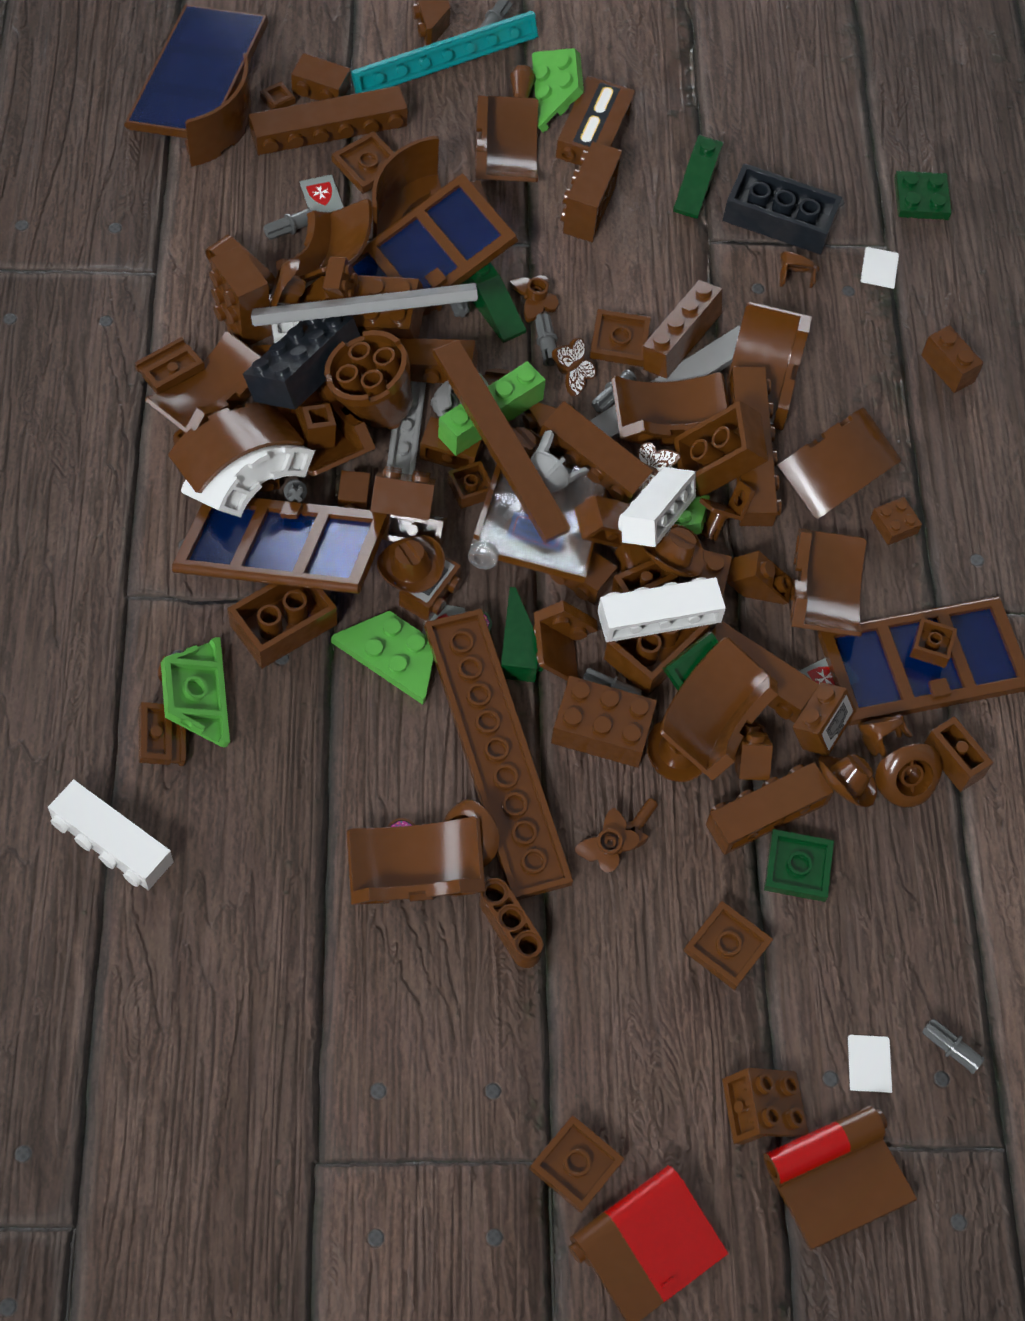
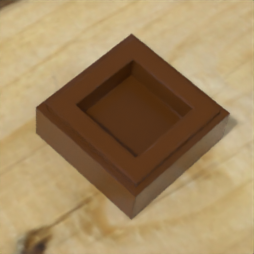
M282 81L260 91V98L270 110L296 104L295 96Z

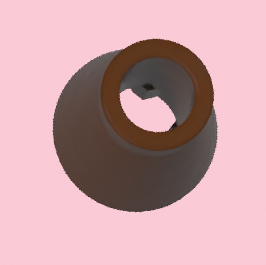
M526 65L516 66L510 74L513 96L529 98L535 80L533 69Z

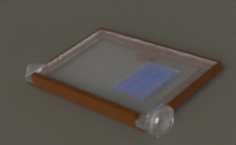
M553 455V456H554L555 458H557L558 460H560V459L562 458V457ZM566 460L562 463L565 468L571 471L580 469L578 466H572ZM496 464L468 553L470 563L479 569H491L497 564V561H502L584 583L595 542L582 540L574 508L591 495H600L606 498L608 490L602 485L592 482L585 475L571 482L560 491L551 493L572 529L570 533L544 544L514 491Z

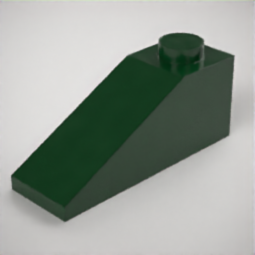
M701 135L698 136L673 212L698 219L719 164L723 142Z
M491 262L461 283V285L476 283L478 299L472 302L502 343L526 333L525 325L505 284Z
M510 587L501 668L505 679L535 682L536 673L542 672L543 668L539 666L536 657L538 650L534 628L516 587Z

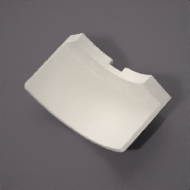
M289 444L264 447L250 452L229 464L212 479L202 493H196L187 480H185L181 492L216 510L241 517L248 502L262 488L261 484L265 481L286 476L305 478L315 451L304 446Z

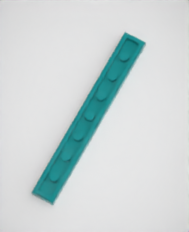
M529 11L352 70L351 75L355 94L392 87L537 38L538 31L535 13Z

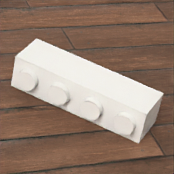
M663 467L652 478L651 482L642 489L638 497L631 502L625 512L620 515L618 528L622 531V542L656 547L695 499V471Z
M700 577L691 582L679 584L670 582L662 587L650 589L641 587L632 592L621 594L619 592L609 593L600 597L597 612L605 641L612 642L721 623L726 607L717 578L706 579Z
M74 779L48 806L52 817L51 823L62 833L69 831L75 836V841L83 849L89 851L92 848L100 854L99 859L111 869H114L115 866L124 872V878L135 887L141 885L149 891L173 863L171 851Z

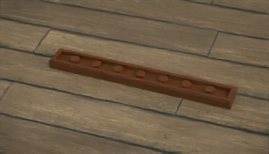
M459 339L434 349L433 357L544 544L570 533L571 526Z

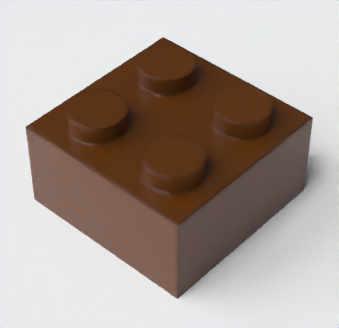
M329 257L323 290L330 300L354 297V287L358 282L357 273L346 257Z
M481 461L448 471L447 481L461 509L485 501L491 480Z
M905 497L874 508L870 517L887 545L918 534L922 523Z
M921 618L909 657L945 668L950 660L957 629Z

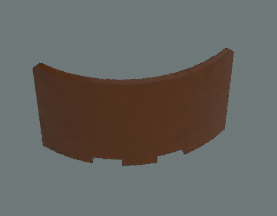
M243 53L244 72L241 82L230 98L214 110L185 121L187 134L185 147L191 167L210 162L222 156V151L230 145L235 146L245 134V128L249 122V114H252L247 53Z
M477 95L476 128L477 132H481V139H477L475 143V179L538 182L537 125L539 102L536 98Z
M438 136L418 139L401 147L380 167L372 188V239L401 219L410 209L413 210L428 199L429 190L441 188L438 177ZM397 233L383 245L387 244L391 240L399 239V233Z
M370 199L361 200L332 213L321 211L307 213L308 228L304 242L306 247L295 257L290 258L300 260L299 268L296 272L297 276L307 283L326 275L329 257H346L351 265L360 257L367 245L371 231L372 204ZM290 259L276 261L277 273L282 264Z
M753 302L746 304L725 386L728 406H730L728 381L732 367H765L766 378L771 379V392L768 395V402H773V416L770 418V425H774L775 429L783 431L812 316Z
M225 332L216 347L204 360L205 369L164 392L147 396L145 401L185 433L191 428L195 431L198 427L209 421L208 416L225 408H228L230 411L243 408L241 405L251 395L243 373L252 366L255 360L262 356L231 332Z
M720 372L672 382H641L619 376L611 378L620 439L631 443L643 444L646 443V440H659L660 446L674 445L675 437L729 407L724 376Z
M327 380L303 402L324 401L330 403L336 422L335 447L314 450L315 452L307 474L316 476L376 449L365 422L357 420L352 414L345 415L341 409L344 408V405L333 396L327 385ZM276 406L303 439L296 411Z
M246 403L243 408L231 411L225 408L208 416L209 421L198 427L195 431L192 428L189 429L174 445L168 456L196 493H202L220 471L238 458L268 446L284 444L303 446L305 441L276 406L263 403Z
M862 407L840 423L838 422L821 434L824 438L818 443L815 439L811 443L804 445L779 463L778 466L813 516L820 518L900 463L901 458L866 409Z
M798 528L793 562L796 565L795 571H798L797 580L792 579V589L790 592V600H793L792 608L790 609L791 627L862 636L860 591L866 549L865 538Z
M724 637L699 662L674 696L663 718L660 734L713 781L735 762L737 749L744 737L739 732L746 722L752 724L764 708L778 696V682L729 637Z
M478 816L422 825L351 828L347 830L351 905L387 904L389 901L406 900L409 898L410 902L434 900L436 896L459 897L485 892L480 819Z

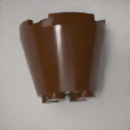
M364 331L363 336L355 338L346 344L342 341L331 352L325 365L324 375L333 396L370 427L380 429L398 428L402 420L410 412L413 402L410 359L400 339L385 331Z

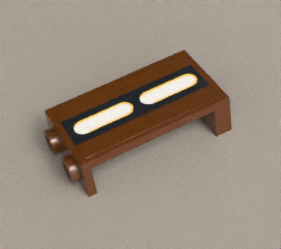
M587 76L583 84L584 93L575 101L557 140L555 158L579 165L583 151L589 150L592 141L611 147L625 115H630L632 111L635 90Z

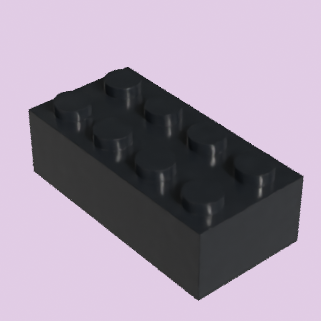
M744 163L727 199L722 221L821 255L836 219L842 196Z
M340 316L305 320L290 328L284 337L271 345L269 350L261 358L255 360L252 366L243 373L254 402L296 410L326 381L324 370L331 352L342 341L346 344L360 337L354 317Z

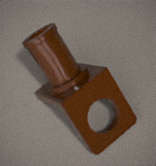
M738 481L728 505L701 498L699 502L711 513L700 534L710 540L713 538L714 541H717L726 519L743 520L755 491L746 483ZM744 491L745 499L739 506L738 498L741 492Z

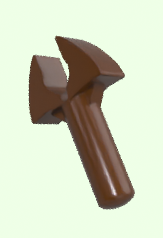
M647 799L633 821L626 822V830H632L639 835L640 842L636 848L644 845L648 840L649 836L643 833L642 828L658 806L654 799Z

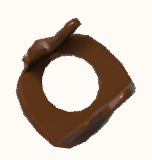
M784 251L780 254L781 271L779 286L783 287L788 271L811 273L809 287L813 288L814 284H816V276L820 267L812 260L793 252Z
M901 715L881 717L858 724L864 745L875 757L879 753L882 757L887 756L883 737L895 730L898 738L902 737V731L907 737H912L904 717Z

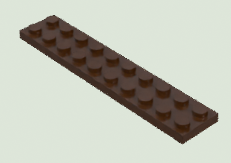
M482 608L424 622L427 639L480 803L489 812L499 831L500 840L497 856L506 884L517 900L572 886L573 879Z

